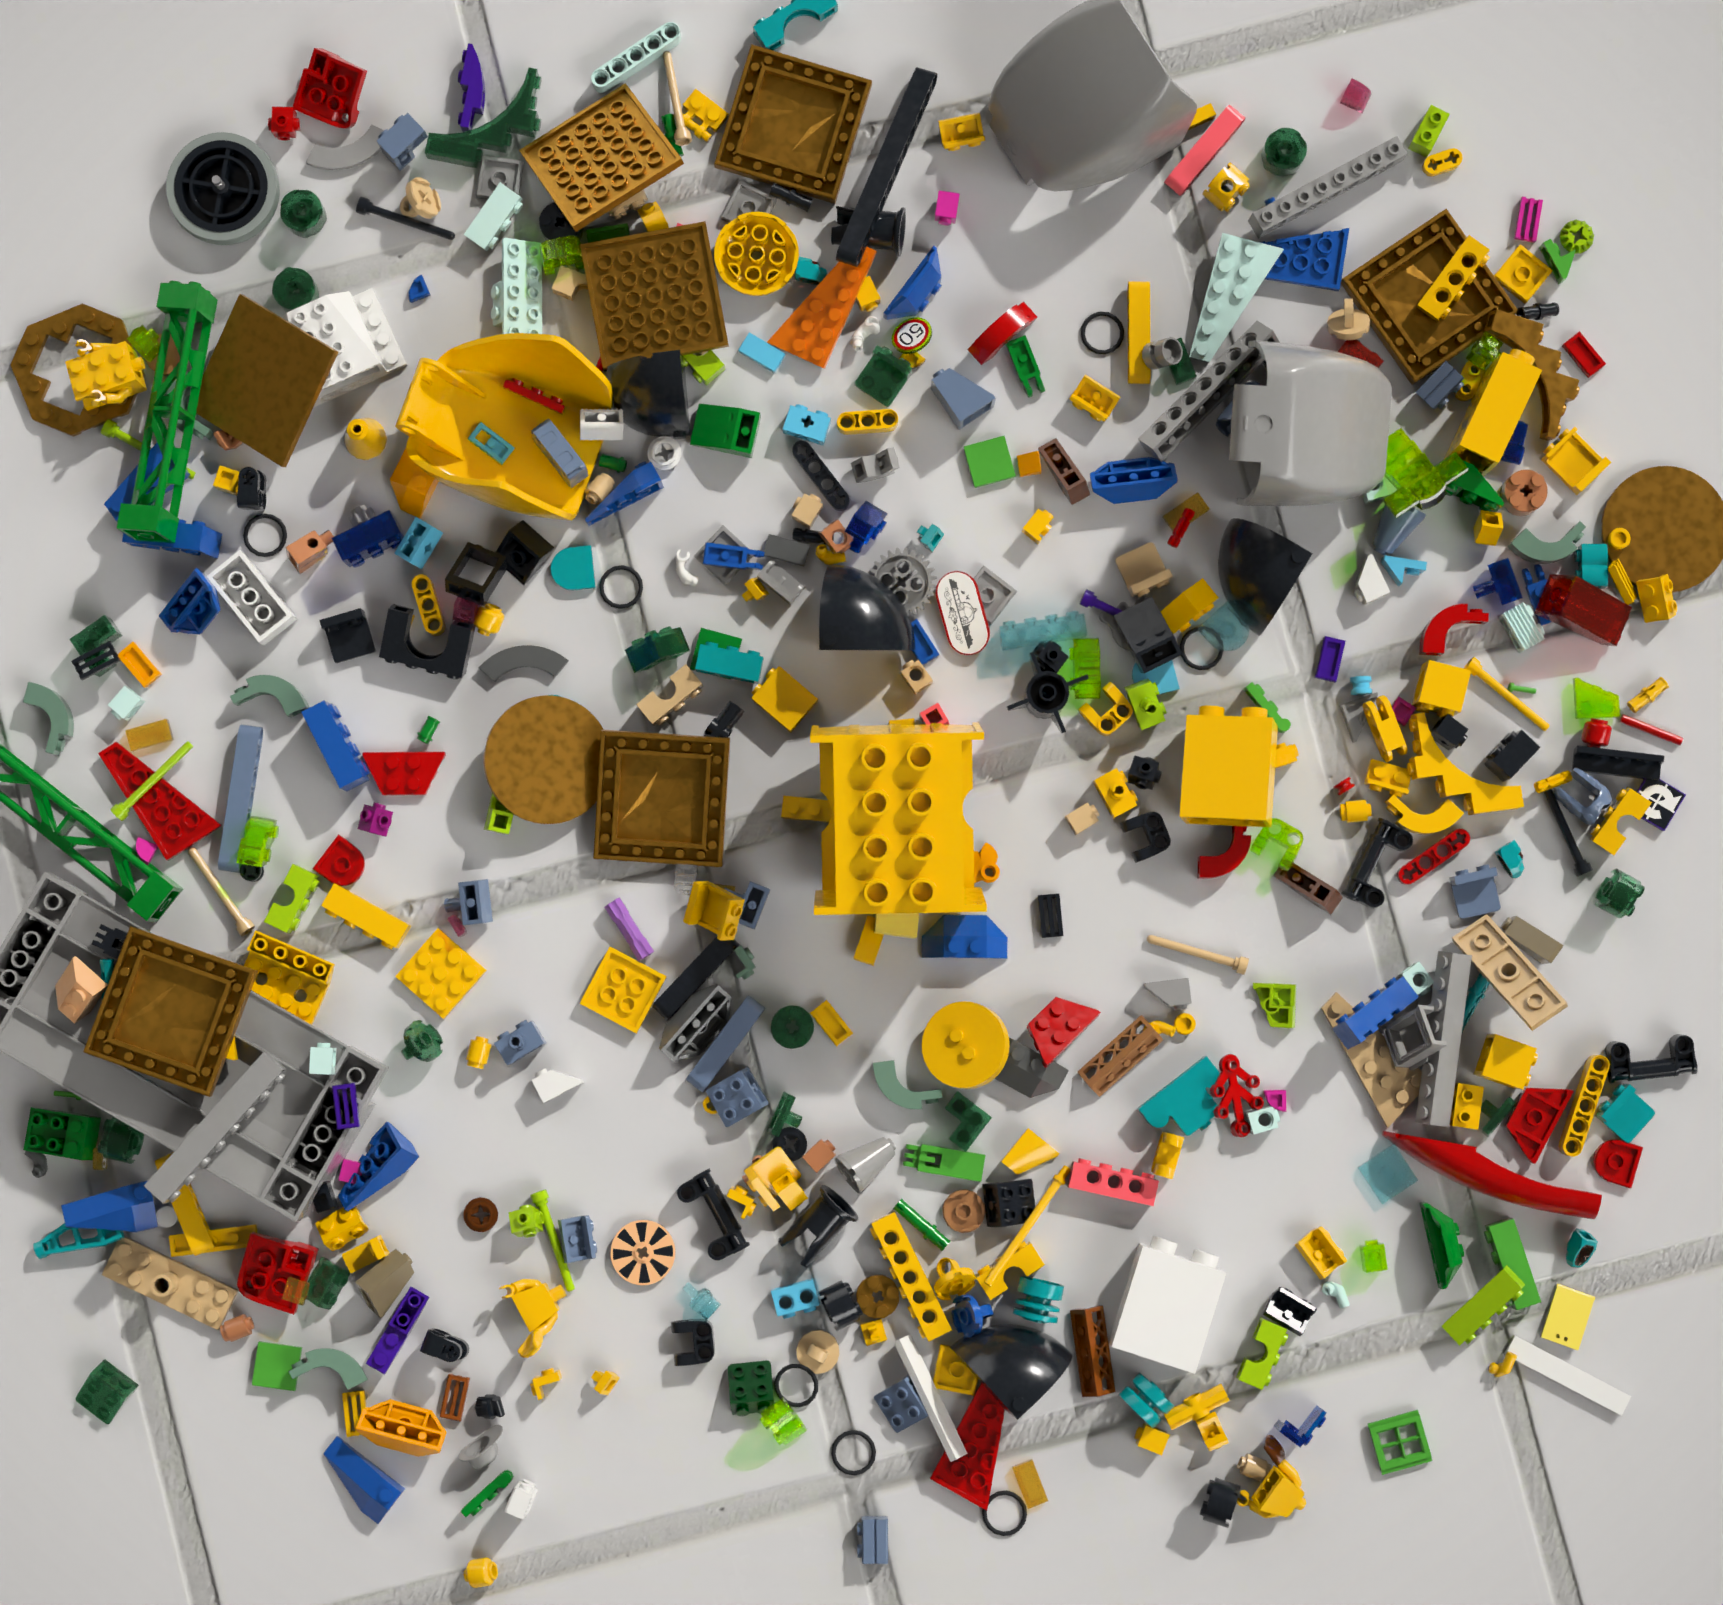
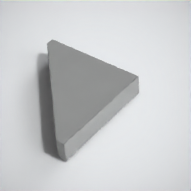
M1377 692L1339 706L1352 743L1357 741L1367 720L1363 711V703L1367 701L1374 703L1378 697Z

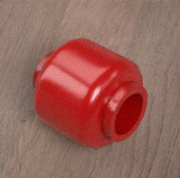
M1591 718V721H1587L1584 724L1581 740L1587 743V747H1606L1610 741L1612 728L1608 725V721Z

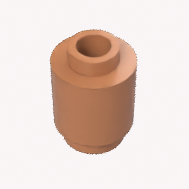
M245 1314L227 1320L223 1325H220V1332L225 1342H233L251 1335L252 1329H254L252 1318L250 1316L247 1317Z

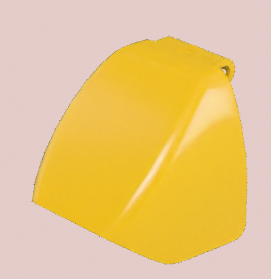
M529 333L498 334L456 346L444 353L437 361L429 358H420L395 427L409 436L406 450L410 459L428 475L442 484L479 501L508 511L536 517L572 521L579 512L585 495L584 491L588 487L604 441L580 440V410H611L612 386L606 376L561 337ZM512 378L524 382L523 387L531 390V387H535L543 391L542 395L549 399L552 395L563 400L562 404L565 406L563 415L504 389L505 380L511 381ZM548 418L587 467L588 477L573 488L566 484L533 440L531 430ZM480 422L515 447L502 465L468 440V437ZM483 430L475 437L483 445L491 438Z

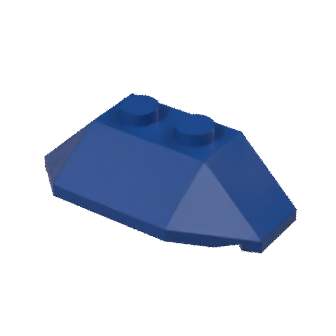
M933 245L883 312V318L890 320L916 316L919 311L923 312L930 303L928 301L929 297L932 294L935 296L942 287L940 284L941 271L937 247Z
M1152 457L1107 462L1095 472L1090 473L1093 492L1113 504L1157 499L1178 482L1174 463L1161 462Z
M196 568L159 614V617L171 632L200 635L221 610L217 590L205 574Z
M943 915L922 936V958L1007 959L1008 937L987 915Z

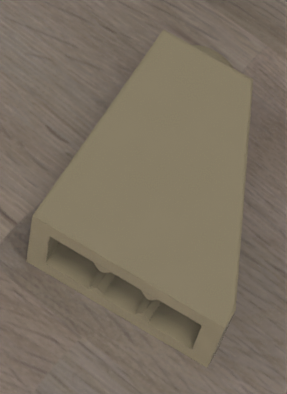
M1513 916L1511 919L1508 917L1501 925L1502 931L1517 947L1541 964L1552 963L1564 946L1518 916Z
M397 1249L393 1250L355 1282L367 1306L380 1318L385 1315L414 1274L411 1258L406 1253L401 1254Z

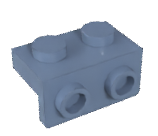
M589 1215L558 1220L564 1263L595 1259L597 1245L593 1240L592 1232L594 1225Z

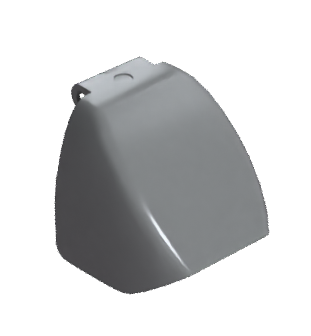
M1087 0L1061 15L1040 31L1005 66L989 98L988 109L993 117L989 126L1027 185L1035 183L1038 187L1049 191H1069L1113 181L1142 168L1174 150L1184 139L1196 114L1197 104L1187 92L1170 78L1121 0Z
M1257 340L1248 341V348H1257L1263 360L1266 361L1267 384L1266 386L1234 384L1229 460L1261 462L1257 486L1253 488L1247 498H1237V504L1242 506H1307L1344 501L1369 493L1383 480L1386 472L1392 396L1391 383L1378 367L1369 362L1340 352L1303 345Z

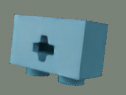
M796 404V406L790 405L783 426V433L824 446L831 424V418L828 417V414L822 411H816V413L807 411V407ZM811 420L812 425H809L808 428H805L803 422Z
M415 517L394 554L422 569L443 532Z

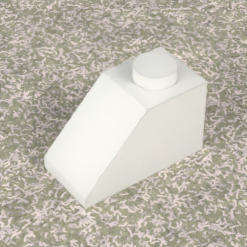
M1373 554L1368 555L1364 559L1355 584V596L1359 602L1362 601L1363 605L1390 593Z
M546 1068L535 1073L536 1078L532 1080L543 1103L584 1083L581 1078L555 1070L547 1071Z

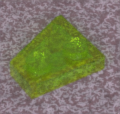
M1573 678L1575 719L1620 717L1619 695L1584 682L1580 678Z

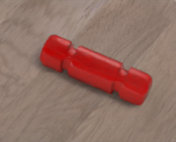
M1185 508L1181 515L1182 518H1179L1172 532L1173 535L1170 536L1167 542L1171 547L1177 548L1179 546L1180 538H1183L1190 524L1189 521L1195 515L1192 509Z

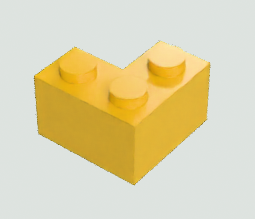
M1202 578L1182 592L1160 612L1173 634L1177 631L1183 633L1191 626L1189 622L1192 619L1197 621L1215 607L1213 602L1219 597Z

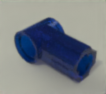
M1518 421L1500 461L1516 465L1521 464L1525 451L1523 445L1528 424Z

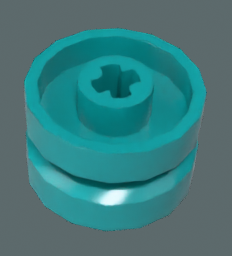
M1139 1372L1132 1382L1140 1392L1137 1394L1132 1388L1126 1386L1119 1393V1396L1154 1428L1161 1421V1418L1153 1408L1156 1406L1162 1413L1168 1414L1174 1405L1165 1397L1166 1394L1154 1382L1149 1381Z

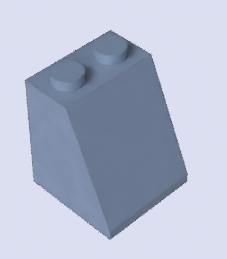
M950 368L945 371L944 369L937 371L931 380V390L959 430L994 407L996 398L992 393Z

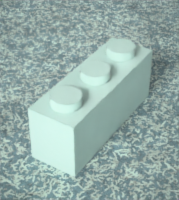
M500 182L464 235L486 251L490 248L493 249L499 241L497 237L501 231L505 232L510 226L512 215L514 213L518 214L522 209V201L524 199Z

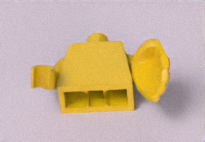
M521 1279L510 1285L499 1287V1290L504 1288L507 1290V1295L502 1298H512L529 1332H532L517 1351L521 1357L529 1358L540 1349L543 1336L551 1331L558 1319L557 1311L560 1308L556 1301L567 1296L561 1284L550 1290L546 1282L541 1283L536 1279Z

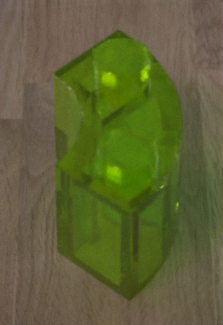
M1099 638L1073 639V647L1069 648V660H1073V678H1070V681L1086 674L1089 679L1071 688L1070 691L1074 690L1075 699H1100Z
M255 816L249 818L245 825V838L241 837L236 863L263 867L267 865V862H270L272 853L270 848L274 839H277L279 834V826H276L277 820Z
M781 1397L761 1411L762 1418H760V1421L767 1430L771 1428L774 1432L773 1436L779 1445L782 1443L787 1445L807 1431L797 1413L789 1406L784 1397Z

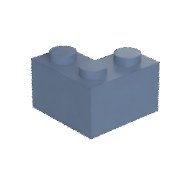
M407 113L404 116H399L389 130H384L378 136L377 143L383 154L401 171L415 158L413 150L428 136L425 130Z

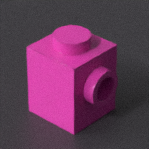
M938 192L935 221H938L939 224L948 226L951 223H956L959 193Z

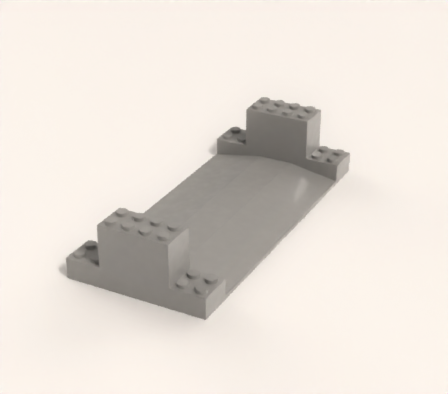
M44 872L0 947V1051L172 1151H175L258 1057L263 1052H268L287 1069L284 1072L285 1078L277 1086L274 1084L268 1090L271 1092L270 1095L263 1102L259 1101L254 1106L256 1110L248 1119L245 1117L239 1123L241 1125L239 1130L233 1136L229 1134L224 1140L226 1144L219 1152L214 1151L209 1156L211 1161L203 1169L293 1221H301L322 1183L332 1180L343 1159L376 1105L370 1100L389 1067L357 1048L347 1046L252 990L234 1035L238 1060L226 1058L212 1097L84 1053L85 1045L102 1003V995L92 1011L74 1024L58 1010L56 983L75 956L101 978L100 959L113 958L103 953V949L91 944L93 940L102 943L103 940L95 936L97 932L103 935L106 934V931L99 928L101 924L111 929L119 928L127 933L130 926L146 932L149 931L88 897L89 894L58 876ZM116 947L117 950L121 951L122 948ZM113 958V959H114V968H115V965H116V963H117V959ZM317 1043H331L330 1048H336L335 1074H309L311 1047H317ZM355 1083L360 1127L337 1130L332 1086ZM347 1088L351 1123H354L350 1088ZM338 1089L342 1125H344L346 1120L342 1089Z

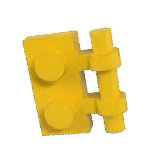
M696 88L683 103V107L688 110L686 114H683L685 127L687 126L694 132L696 137L702 138L706 142L712 137L707 132L709 127L717 132L729 117V113ZM694 116L703 122L700 126L692 121Z

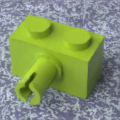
M1147 678L1124 687L1137 724L1141 730L1166 721L1164 714H1167L1163 702L1159 703L1156 695L1160 693L1155 682L1152 683Z

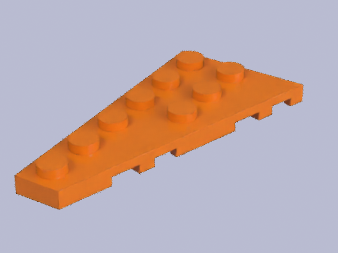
M866 247L858 267L838 262L767 343L825 369L877 251Z

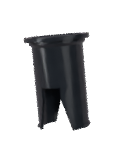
M836 206L837 223L841 226L831 228L832 245H840L855 208ZM901 207L897 212H881L867 247L893 250L896 256H901L906 228V209L904 207Z
M825 1185L820 1187L821 1195L786 1233L778 1239V1242L783 1247L800 1236L807 1228L816 1236V1239L812 1242L800 1263L805 1267L810 1266V1263L849 1221L856 1222L858 1220V1215L854 1209L838 1193Z

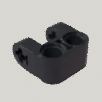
M245 467L240 471L237 492L238 508L243 510H265L267 480L264 473L252 467Z
M1157 812L1138 815L1120 823L1123 833L1142 826L1150 844L1148 847L1131 853L1135 863L1155 856L1170 846L1171 839L1163 818ZM1149 816L1157 819L1158 824L1155 828L1148 826L1147 818ZM1157 836H1162L1165 839L1166 844L1164 847L1156 846L1155 838Z
M688 1319L671 1322L672 1333L693 1332L694 1352L674 1354L675 1366L696 1365L712 1360L715 1354L713 1325L710 1321L706 1319ZM701 1324L709 1328V1333L705 1336L700 1335L697 1331V1327ZM703 1346L708 1347L711 1355L709 1357H702L699 1354V1348Z
M432 1328L428 1329L420 1351L446 1362H454L468 1355L469 1345L466 1341L452 1336L445 1331Z

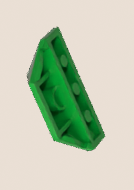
M1420 1202L1437 1285L1440 1289H1446L1463 1263L1464 1249L1457 1239V1236L1460 1235L1457 1223H1454L1453 1219L1430 1204Z

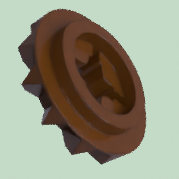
M482 1197L471 1200L464 1209L466 1225L476 1232L490 1230L498 1219L499 1213L496 1204L490 1199ZM480 1205L483 1212L490 1213V1215L483 1218L482 1224L479 1217L472 1216V1214L479 1212Z

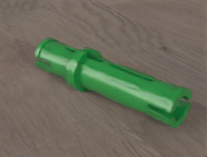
M902 1198L893 1208L924 1235L923 1238L925 1240L928 1238L941 1251L950 1243V1240L936 1229V1225H931Z

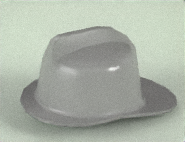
M494 1425L487 1429L476 1440L461 1450L459 1459L461 1461H468L475 1470H480L493 1462L498 1454L496 1442L502 1435L503 1427L501 1425Z

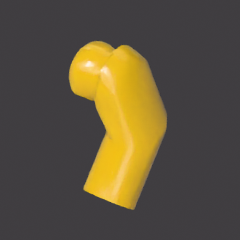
M824 544L816 547L815 554L817 558L826 565L846 562L845 553L841 554L838 552L833 554Z
M1507 1351L1502 1363L1496 1364L1493 1362L1490 1364L1489 1373L1494 1374L1495 1377L1509 1374L1517 1355Z

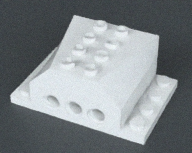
M373 288L355 296H352L349 291L325 295L282 316L283 319L338 351L314 407L407 366Z

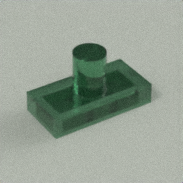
M1182 338L1177 339L1182 346V359L1178 364L1169 366L1176 385L1197 377Z
M783 1092L767 1132L779 1137L785 1123L796 1128L799 1127L802 1116L790 1111L796 1099L795 1096Z
M1508 1097L1498 1109L1486 1099L1481 1105V1112L1488 1116L1490 1120L1483 1127L1482 1133L1489 1137L1516 1105V1101Z

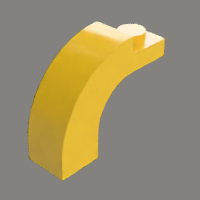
M1394 794L1389 796L1384 802L1388 805L1386 809L1391 814L1400 816L1395 824L1403 830L1415 834H1432L1452 826L1464 814L1450 799L1444 800L1434 812L1428 815H1421L1411 811Z

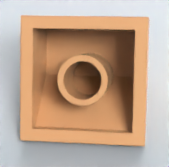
M76 956L72 958L55 985L58 1010L74 1024L92 1011L108 986L107 983Z

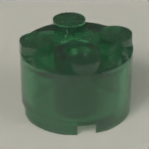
M1278 129L1268 136L1263 146L1261 157L1264 168L1277 176L1294 174L1300 168L1306 156L1307 144L1301 134L1295 129Z
M293 190L286 194L281 201V219L293 234L302 238H308L320 232L327 221L326 210L313 192L309 190Z
M287 267L277 275L273 282L272 294L286 312L319 298L317 284L302 269Z
M1616 868L1611 871L1614 875L1611 878L1606 877L1596 894V899L1599 900V903L1595 902V906L1620 919L1625 915L1628 917L1632 915L1635 910L1634 903L1637 898L1641 897L1645 887L1641 885V881Z
M794 1005L786 1006L778 1010L771 1022V1033L775 1041L781 1046L789 1049L800 1048L812 1038L814 1021L810 1013L804 1008ZM792 1021H796L795 1024L796 1026H799V1029L794 1030L793 1033H790V1029L787 1028V1024H791Z
M115 1117L111 1120L106 1119L103 1125L104 1136L98 1145V1153H102L103 1157L132 1164L135 1161L132 1159L134 1154L139 1155L144 1134Z

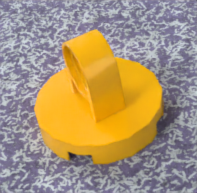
M942 1258L938 1262L937 1272L940 1278L935 1282L934 1291L939 1299L951 1300L950 1296L958 1294V1296L964 1295L975 1286L974 1279H976V1276L972 1269L960 1268L958 1263L950 1258ZM950 1263L951 1269L945 1273V1265Z

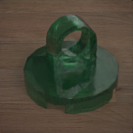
M422 1020L413 1021L404 1030L403 1037L406 1047L401 1050V1053L406 1060L413 1056L425 1062L435 1060L443 1051L440 1047L443 1041L439 1032L431 1024L425 1025L421 1023L423 1022Z

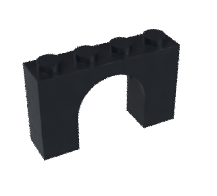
M393 604L388 609L379 657L384 658L388 663L395 664L399 662L405 664L408 668H423L431 674L442 673L451 679L462 678L467 671L476 625L455 620L450 625L444 652L438 655H426L418 651L410 639V627L414 609Z

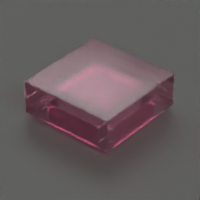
M453 914L447 918L458 937L467 934V930L458 915Z

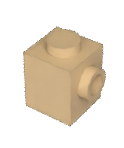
M805 493L802 498L798 497L792 507L795 509L792 513V519L811 529L823 509V504L820 503L821 499L814 494L808 496Z

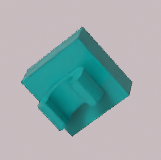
M931 524L929 529L921 525L917 530V533L922 538L920 540L921 543L932 552L944 536L940 528L934 524Z

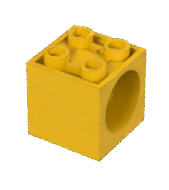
M1428 660L1421 665L1412 705L1417 707L1416 710L1419 712H1437L1439 717L1447 714L1452 717L1457 715L1462 710L1471 671Z
M1487 1034L1473 1075L1513 1089L1523 1090L1524 1086L1527 1087L1530 1082L1531 1074H1529L1531 1066H1534L1537 1061V1048L1497 1034Z

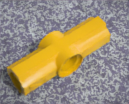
M1220 1383L1202 1393L1198 1392L1183 1400V1403L1174 1406L1164 1416L1171 1430L1191 1420L1196 1421L1205 1417L1211 1410L1220 1407L1230 1400Z

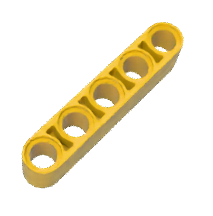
M1128 281V384H1150L1151 369L1145 365L1142 358L1144 346L1150 343V282Z
M1592 1055L1585 1062L1558 1144L1559 1151L1566 1156H1578L1583 1149L1610 1066L1609 1060L1602 1055ZM1596 1059H1599L1602 1063V1067L1598 1071L1593 1067V1062ZM1590 1079L1595 1083V1088L1592 1091H1589L1586 1087ZM1582 1100L1588 1102V1108L1584 1112L1580 1109V1102ZM1576 1120H1579L1582 1125L1578 1132H1575L1573 1129V1123ZM1569 1141H1573L1575 1145L1572 1152L1566 1150V1144Z
M174 1152L155 1160L157 1170ZM190 1183L188 1186L184 1184L179 1190L181 1192L180 1196L171 1204L190 1249L197 1256L216 1247V1243Z

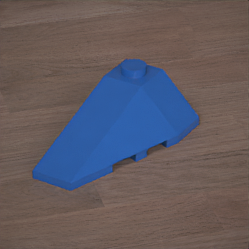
M644 461L636 465L635 470L585 518L588 526L664 488L653 464Z
M386 1122L369 1142L371 1144L366 1156L362 1154L359 1159L362 1176L353 1173L338 1195L346 1211L351 1210L404 1174L419 1158L413 1144L389 1122ZM354 1176L357 1178L355 1184L351 1183Z
M148 1181L123 1186L61 1205L65 1226L69 1228H95L140 1232L157 1228L153 1196L144 1187Z
M336 1436L323 1454L359 1509L379 1524L404 1492L405 1488L339 1436Z

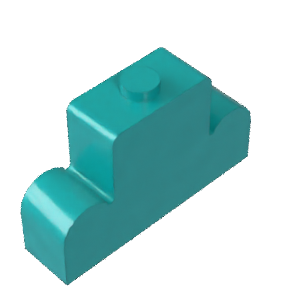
M1204 1056L1137 1109L1153 1127H1164L1168 1123L1170 1116L1184 1135L1190 1136L1198 1129L1202 1131L1211 1124L1210 1119L1215 1116L1214 1109L1218 1106L1206 1091V1088H1211L1215 1084L1220 1073L1210 1059Z

